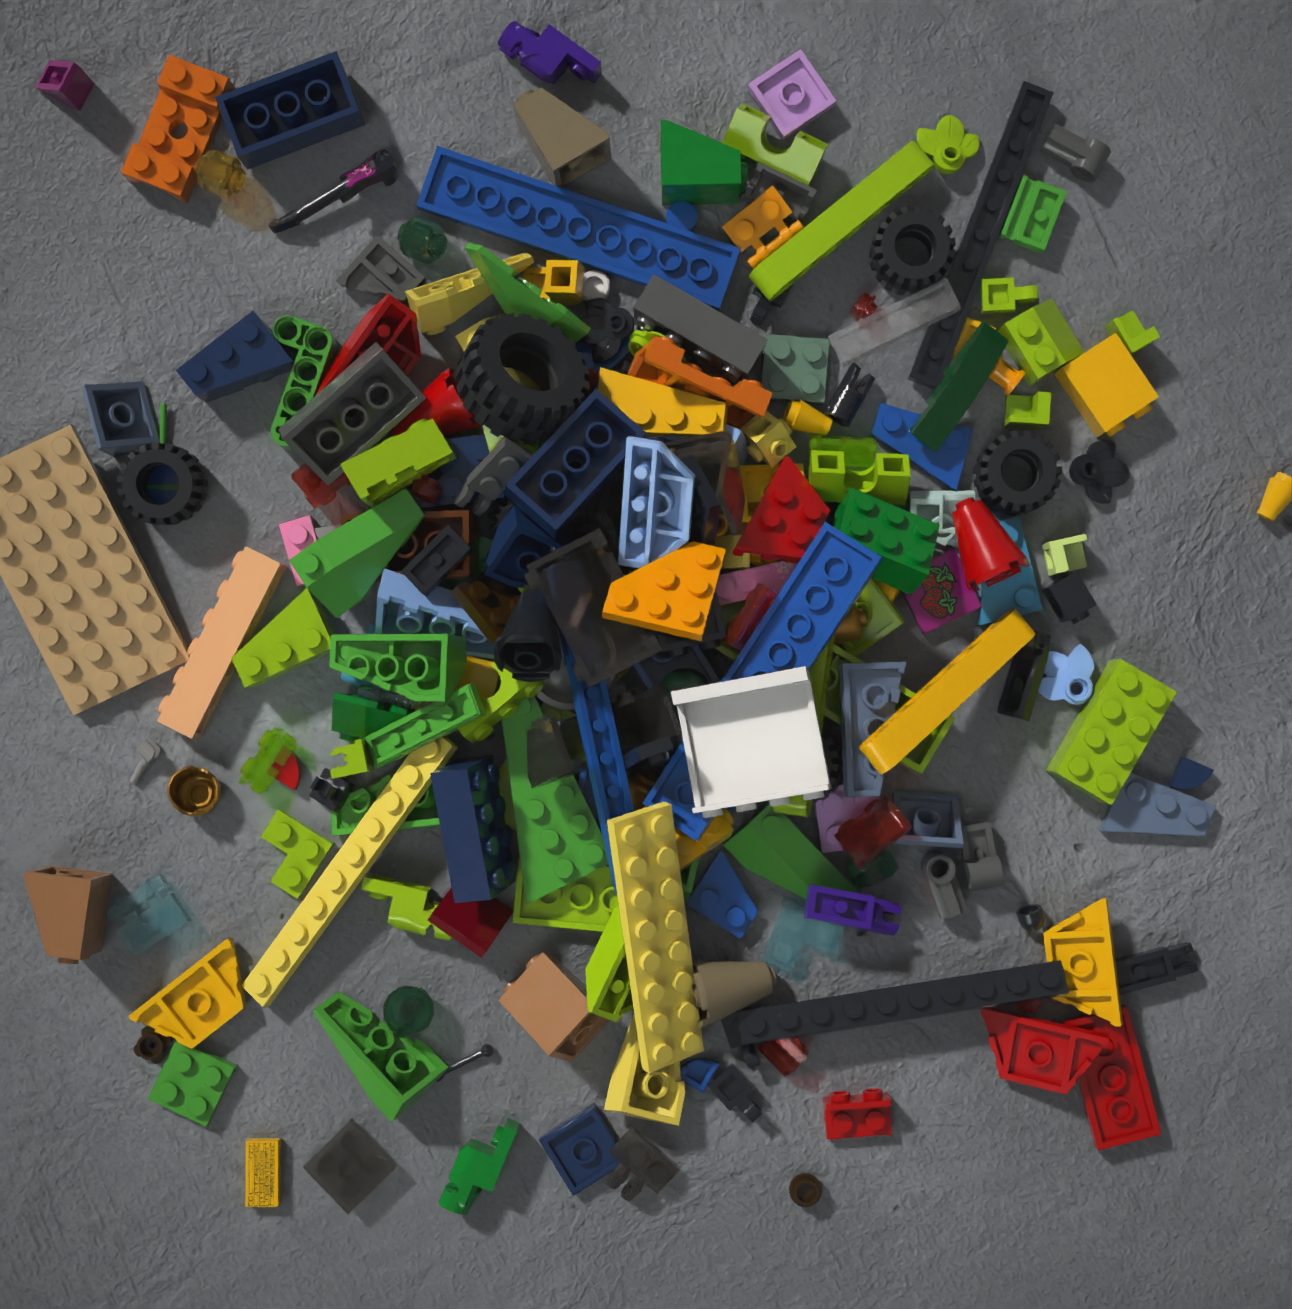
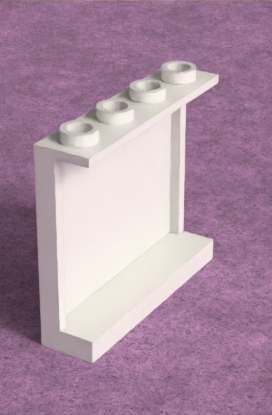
M804 666L671 691L673 705H677L690 775L695 808H692L693 813L702 812L703 818L723 815L722 808L736 806V812L757 809L756 802L769 800L770 807L790 803V796L803 794L804 801L823 798V791L831 789L809 667Z

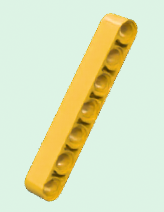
M1016 608L1007 611L859 746V750L879 774L889 771L1035 636L1034 630Z

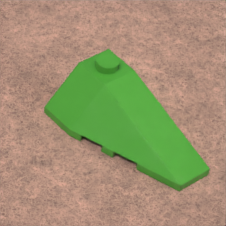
M467 243L465 246L467 253L505 314L514 313L515 317H518L519 314H528L535 320L538 318L548 321L547 325L553 328L557 326L563 331L562 335L567 339L571 338L574 343L588 334L591 328L559 302L555 304L547 298H541L542 290L535 284H531L522 278L515 279L517 272L482 245Z
M405 488L316 540L289 561L306 588L336 618H339L365 599L371 591L370 587L375 580L383 573L384 568H388L389 561L398 549L405 545L426 515L410 491Z
M331 634L329 667L380 686V688L403 695L413 701L448 702L465 673L467 638L451 634Z
M769 800L723 844L746 869L805 900L808 885L859 893L784 814L774 812L773 806L770 807Z

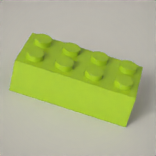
M1122 659L1109 660L1093 688L1091 698L1084 703L1045 771L1096 801L1112 805L1177 691Z

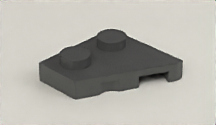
M377 235L336 281L342 287L382 298L389 293L401 303L406 304L408 299L405 291L422 286L427 280Z

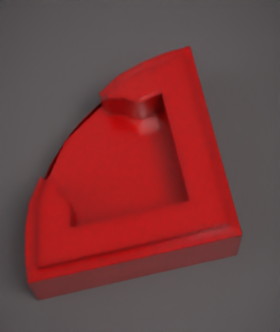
M283 746L267 774L293 790H297L300 783V767L295 753L289 747Z

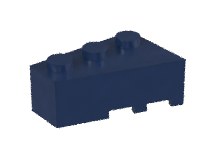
M251 311L176 371L195 396L207 403L244 390V387L261 381L266 382L272 380V377L291 372L295 361L276 340L274 334L254 311Z

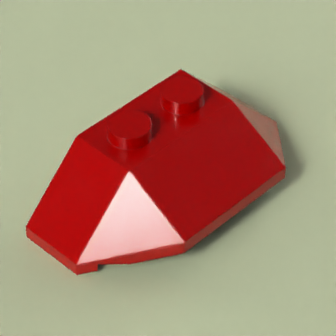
M388 293L361 319L327 368L316 395L375 342L381 346L408 376L421 358L416 313ZM356 408L350 409L346 415L351 416L355 414Z

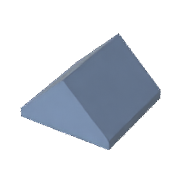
M144 382L82 386L97 446L100 451L115 457L139 450V447L145 444L160 443Z
M893 791L890 841L906 845L963 848L958 795Z

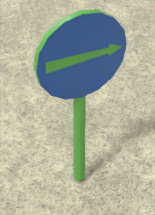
M163 402L160 404V443L166 444L167 404ZM160 465L155 468L148 478V492L157 503L166 504L176 496L179 489V479L176 472L167 465Z

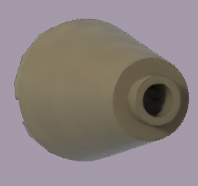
M692 961L693 966L691 967H693L695 980L692 988L696 999L695 1007L699 1009L701 1020L697 1023V1026L699 1028L708 1027L770 995L773 991V986H776L777 983L773 968L768 967L764 961Z

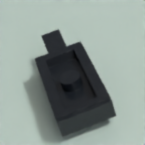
M1035 630V636L1013 656L997 709V713L1025 721L1030 720L1048 661V649L1051 639L1050 635Z

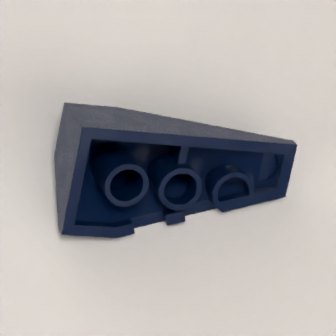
M515 504L512 505L496 530L483 570L484 575L512 587L524 588V585L540 586L546 591L549 589L545 570L546 566L580 560L587 595L599 598H607L611 583L629 574L627 570L565 530L554 539Z

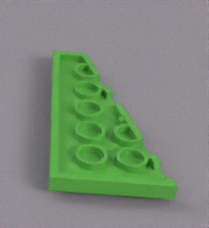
M535 696L532 698L526 697L518 704V710L511 717L505 720L502 719L526 904L609 864L602 832Z

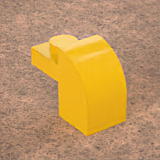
M547 260L546 267H527L523 270V279L531 284H535L542 290L541 298H547L553 303L559 302L563 306L576 305L582 302L585 268L578 260Z

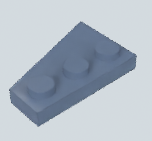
M1130 773L1114 803L1108 805L1099 830L1205 836L1216 806Z

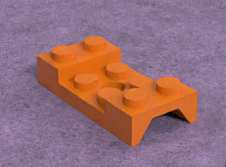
M169 54L157 82V85L161 88L138 145L132 143L121 173L128 181L145 183L167 192L182 202L188 203L222 120V114L215 97L230 92L235 87L229 77ZM183 124L188 127L187 134L183 138H173L172 132L177 125Z
M655 335L634 356L627 375L724 402L728 406L726 424L737 429H741L748 422L752 413L761 418L764 417L773 394L764 389V386L758 381L743 379L731 387L730 382L720 377H711L701 372V368L695 364L682 363L681 360L685 350L678 347L676 342L668 337H658Z

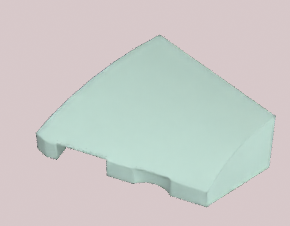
M909 491V512L939 524L936 542L944 546L950 545L959 550L952 513L957 510L955 507L957 503L971 497L975 500V491Z

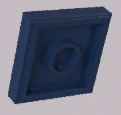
M595 1103L539 1137L541 1145L573 1196L629 1160Z

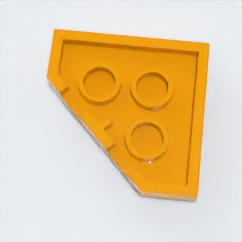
M693 541L615 580L610 585L602 611V618L702 642L725 559L726 549Z

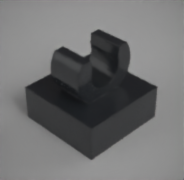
M324 768L320 777L316 776L310 787L312 791L309 796L330 810L340 813L355 784L344 777L332 779L331 769Z

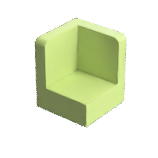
M1087 534L1050 541L1041 545L1048 576L1087 567L1082 542L1088 540Z

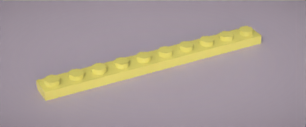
M446 736L407 756L241 986L262 1007L272 1004L432 784L430 773L445 766L458 746Z

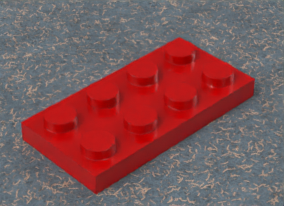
M1124 1004L1121 1005L1122 1026L1116 1027L1110 1024V1021L1094 1014H1085L1062 1020V1024L1110 1035L1106 1047L1100 1051L1089 1068L1077 1080L1094 1146L1098 1151L1161 1135L1129 1009Z

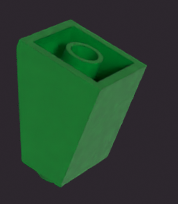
M661 120L662 205H672L678 201H686L692 205L738 204L739 194L745 193V183H747V162H741V151L671 121Z

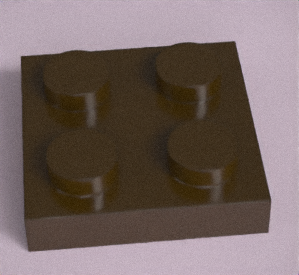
M483 571L456 586L451 594L488 641L494 644L499 640L521 592L517 587H512L484 575Z

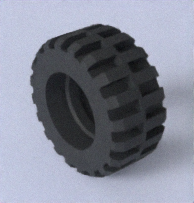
M514 313L503 314L500 318L499 316L486 320L485 324L477 328L458 362L455 376L457 391L460 399H465L463 405L467 412L475 415L474 420L481 427L485 425L491 429L489 433L497 437L502 435L514 443H518L519 440L523 441L524 444H536L538 440L540 443H545L585 401L590 388L588 367L584 366L586 363L582 352H577L574 341L562 335L563 331L557 326L553 328L547 325L548 321L541 318L537 320L532 319L531 315L519 314L518 317H515ZM504 367L525 373L537 383L541 391L521 385L507 373Z

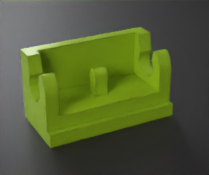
M365 738L355 740V744L337 747L330 753L335 756L340 753L346 754L347 756L344 757V761L348 762L345 766H337L330 770L332 779L378 770V768L374 767Z

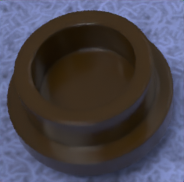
M800 1173L791 1180L789 1194L797 1205L810 1207L819 1201L822 1187L814 1175Z

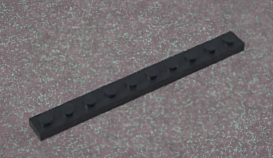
M1023 81L916 355L908 380L934 390L943 380L944 375L942 373L948 367L1054 92Z
M1058 960L737 1011L736 1013L742 1046L1063 996L1067 995L1069 991L1062 962Z

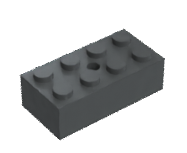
M655 274L652 275L634 306V324L638 325L637 330L658 332L674 340L678 347L684 349L686 354L693 357L692 362L705 370H709L711 367L721 373L720 378L727 380L732 386L743 379L747 380L750 378L764 353L768 341L761 335Z
M375 342L278 430L282 439L329 486L344 472L340 465L341 463L369 450L424 401L426 397L381 346ZM356 408L355 414L351 416L346 415L350 409Z

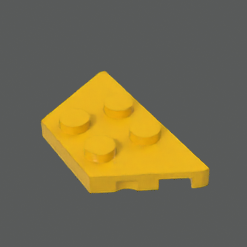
M1103 897L1049 928L1043 935L1046 961L1061 960L1069 991L1067 995L1051 998L1064 1004H1071L1086 1014H1094L1111 1022L1110 1024L1117 1027L1122 1026L1123 1019L1108 897Z
M232 937L224 940L128 1016L130 1020L136 1023L138 1021L154 1028L155 1032L165 1037H173L178 1043L193 1049L246 1007L243 987L241 986L242 980Z

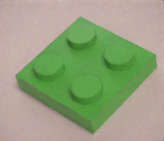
M175 1040L148 1099L207 1127L233 1076L237 1064L199 1046L190 1049Z

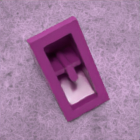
M49 60L35 88L81 111L95 83L76 63Z

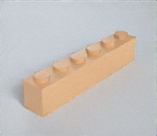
M247 546L234 557L231 565L234 570L229 580H224L217 592L218 602L214 609L211 608L206 613L202 622L204 629L200 637H196L188 648L187 654L190 657L185 667L181 666L173 678L175 686L170 696H165L158 708L160 716L157 722L191 739L201 738L236 669L231 658L250 641L287 568L286 565Z

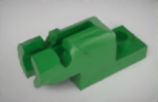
M508 1118L504 1127L497 1126L490 1143L496 1146V1148L470 1139L459 1150L449 1175L451 1183L446 1184L438 1202L441 1207L456 1214L467 1215L482 1189L489 1192L493 1191L517 1133L519 1122Z

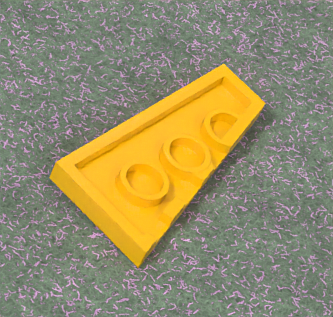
M600 367L598 391L646 432V436L725 439L728 410L726 403Z

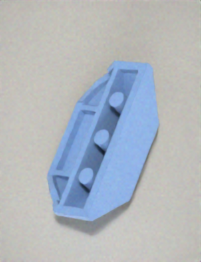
M633 436L626 438L618 565L641 568L677 550L690 539L696 475L662 441Z

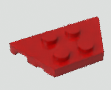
M787 455L779 464L733 549L732 554L742 557L744 553L761 555V559L774 561L781 559L787 563L798 564L830 512L828 506Z
M981 1008L980 1012L988 1030L989 1043L992 1051L995 1053L996 1066L1001 1079L1065 1095L1089 1068L1100 1051L1106 1047L1110 1035L998 1008Z

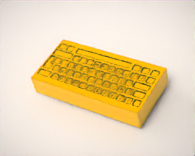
M248 1138L246 1140L245 1207H278L281 1204V1138Z

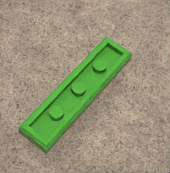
M469 683L454 691L448 702H432L364 737L374 767L382 768L485 716L486 712L476 684Z

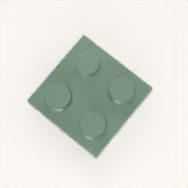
M766 334L765 338L768 341L763 353L761 384L764 386V389L773 393L770 400L790 402L792 399L798 402L801 399L807 404L823 405L825 402L830 339Z

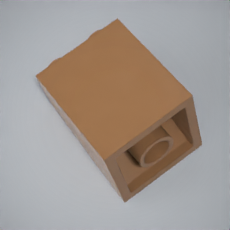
M45 866L25 871L24 880L46 956L58 957V962L62 964H78L79 960L89 959L91 955L102 951L112 874L56 866Z
M545 952L530 959L523 974L507 984L504 994L498 1000L548 1056L572 1062L610 1021L588 1011L586 986L554 956Z

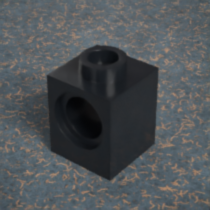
M1077 571L1069 573L1041 589L1061 623L1070 620L1073 624L1078 623L1091 615L1088 609L1097 605Z

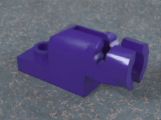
M513 21L506 27L498 40L499 50L511 59L519 56L521 67L526 68L547 83L555 84L568 66H570V71L581 80L587 78L594 84L602 74L601 61L550 24L540 35L517 21Z
M808 885L804 911L805 919L895 936L900 924L884 921L882 913L890 915L901 914V907L898 903L876 899L875 896Z

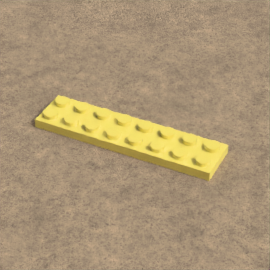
M661 802L607 820L642 1069L649 1074L704 1051L702 1031L697 1026V1023L700 1022L699 1009L695 1007L696 999L692 988L695 980L693 967H691L693 963L672 805L667 802Z

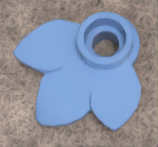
M1082 644L1077 645L1068 657L1059 652L1049 651L1044 671L1046 677L1042 678L1038 692L1044 698L1051 701L1064 699L1066 702L1074 705L1087 702L1093 693V684L1090 676L1094 670V662L1089 651ZM1073 683L1080 685L1081 690L1077 695L1071 692V685Z

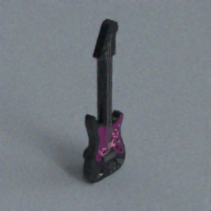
M380 149L369 156L357 168L342 174L339 177L342 182L295 211L292 210L281 218L270 222L269 228L274 234L300 225V222L338 199L342 203L349 201L370 185L381 181L386 186L392 185L396 181L394 174L397 171L394 159L387 150Z

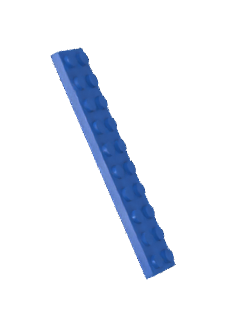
M440 146L436 148L416 205L418 210L565 260H578L583 266L645 287L652 275L655 274L717 311H720L741 249Z
M825 522L721 682L804 666L809 667L810 672L881 564L883 558ZM682 741L643 801V804L648 807L661 802L670 803L672 805L674 826L695 841H700L715 817L703 818L702 812H692V808H695L684 742Z

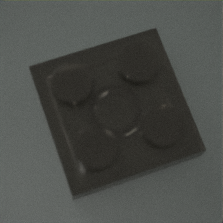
M351 1118L303 1168L349 1214L396 1168L397 1164Z

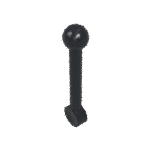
M485 1044L481 1047L480 1051L449 1065L445 1073L436 1082L441 1081L446 1074L482 1056L490 1057L493 1054V1047Z

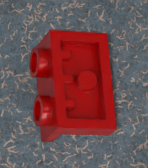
M865 1089L863 1094L850 1095L848 1091H834L830 1093L831 1097H823L825 1135L827 1139L892 1135L890 1115L892 1101L888 1093H883L882 1089Z

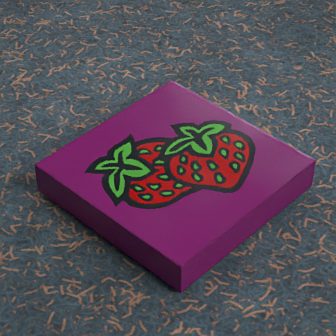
M955 549L932 559L928 577L912 595L901 591L921 634H925L982 607L976 593L969 592L966 586L963 567Z

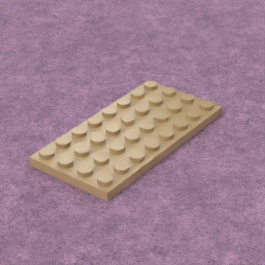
M68 425L1 457L0 576L73 716L187 662L190 657L187 654L188 648L75 426Z

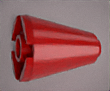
M446 369L422 391L426 399L390 430L392 436H398L408 431L412 424L421 419L428 421L433 418L444 437L480 427L474 420L475 415L468 413L463 405L465 399H460L456 387L457 382L452 376L456 371L455 369Z
M971 497L955 505L957 510L952 513L965 582L969 592L978 591L977 585L982 582H986L987 586L990 587L1020 573L1019 565L1026 568L1030 566L1025 554L982 500L975 501Z

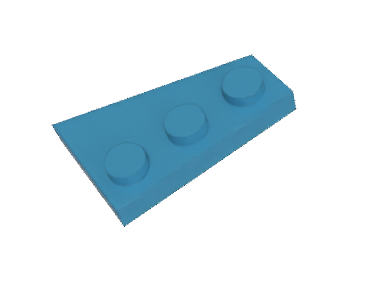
M1019 516L999 521V523L1025 554L1030 566L1026 568L1019 565L1020 573L990 587L987 586L986 582H982L980 590L982 607H980L978 626L995 622L1013 608H1016L1021 615L1043 610Z

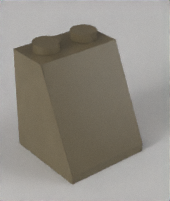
M542 87L536 91L528 90L517 98V102L513 104L518 128L553 185L564 188L611 160L610 137L607 132Z

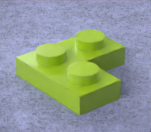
M278 809L261 835V838L287 854L270 882L296 899H299L335 843L284 810Z

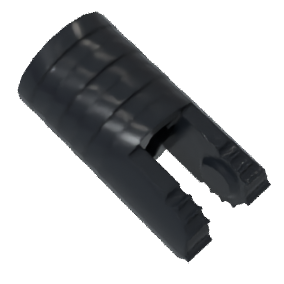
M854 362L849 366L824 412V415L832 418L834 423L844 427L850 426L875 381V377L868 374L862 378L856 389H853L852 387L858 378L857 376L861 372V368Z

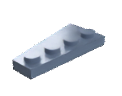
M906 662L839 664L844 797L880 796L884 774L877 772L859 750V746L894 714L896 703L899 702L901 692L899 686L902 673L905 672Z

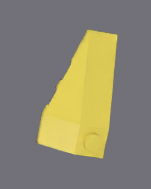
M526 252L502 260L517 272V275L534 263L533 256ZM477 268L405 291L410 309L416 313L418 330L421 333L427 332V335H435L445 331L446 325L454 323L493 294Z
M633 1014L611 1075L604 1110L634 1118L679 1126L685 1097V1083L681 1081L680 1061L650 1074L644 1071L641 1064L635 1015Z

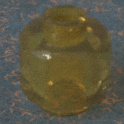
M212 149L204 156H199L194 165V173L197 174L198 185L203 190L222 198H227L232 194L239 193L242 189L246 174L244 169H242L241 162L236 157Z

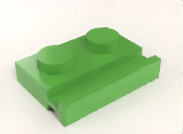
M1023 175L998 238L1008 239L1016 245L1042 254L1049 241L1067 191L1039 180L1028 179V176Z

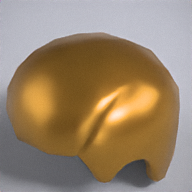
M186 766L175 772L167 784V797L173 807L179 812L188 816L199 817L209 814L216 808L221 799V784L210 771L199 767Z

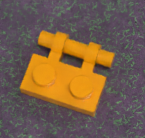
M772 185L724 223L722 228L736 247L741 248L740 252H743L750 245L753 246L757 253L747 261L755 269L762 261L801 231L804 226L799 220L790 227L786 225L783 219L791 214L792 210L774 185ZM775 226L780 234L765 245L760 237Z

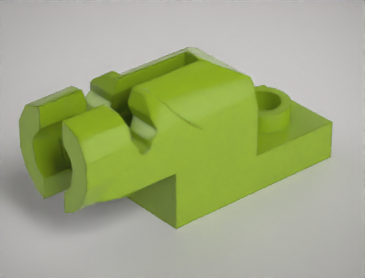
M369 873L363 878L361 890L369 891L370 897L381 900H388V896L393 897L387 921L389 924L397 929L423 936L429 931L432 923L428 921V918L440 903L435 900L429 903L432 887ZM433 925L435 938L447 941L453 939Z

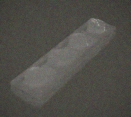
M945 278L828 337L842 367H845L960 311L961 306L948 279Z

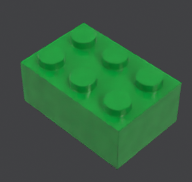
M851 487L836 508L832 526L883 558L881 564L871 577L872 579L912 595L929 575L940 525Z

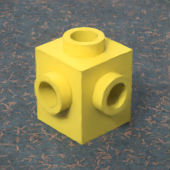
M766 411L762 418L755 415L739 429L749 443L746 450L758 463L763 460L772 468L783 460L785 455H788L796 448L795 443L789 436L793 433L789 425L783 419H777L768 411Z

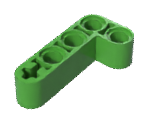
M286 315L275 321L273 334L284 348L298 354L271 427V436L275 443L285 450L294 451L282 439L278 429L289 420V416L293 417L298 412L293 411V403L297 398H306L307 404L316 396L327 368L337 355L338 344L326 328ZM296 327V336L291 340H284L285 331L288 328ZM322 337L328 339V344L323 350H314L316 340ZM311 367L317 368L316 377L310 381H304V372Z

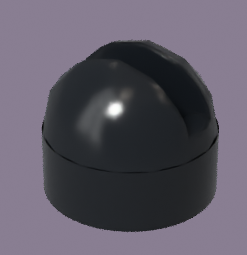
M1027 905L1016 911L1018 921L1026 931H1032V928L1037 931L1043 926L1044 913L1041 905Z

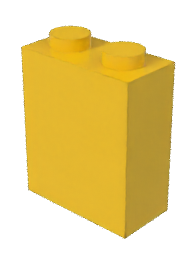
M1117 333L1109 336L1054 374L1096 438L1105 432L1111 437L1126 427L1123 420L1133 415L1135 419H1138L1153 408L1150 403L1159 397Z

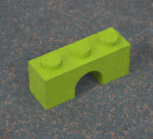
M742 103L739 105L722 143L740 150L741 159H745L747 156L757 161L756 165L761 162L809 186L814 179L829 144L800 131L789 148H775L769 143L766 136V129L771 116L747 104Z
M811 450L807 480L824 502H841L852 487L893 505L906 504L911 479L909 454L876 453L875 462L870 468L864 471H852L845 467L844 451Z
M493 662L491 665L499 673L501 679L498 692L490 698L481 699L486 712L485 716L458 730L472 744L476 740H484L493 731L492 727L498 721L508 719L518 710V704L526 697L532 698L537 695L544 687L543 683L546 680L526 682L513 679L511 672L503 669V672H501L495 662Z

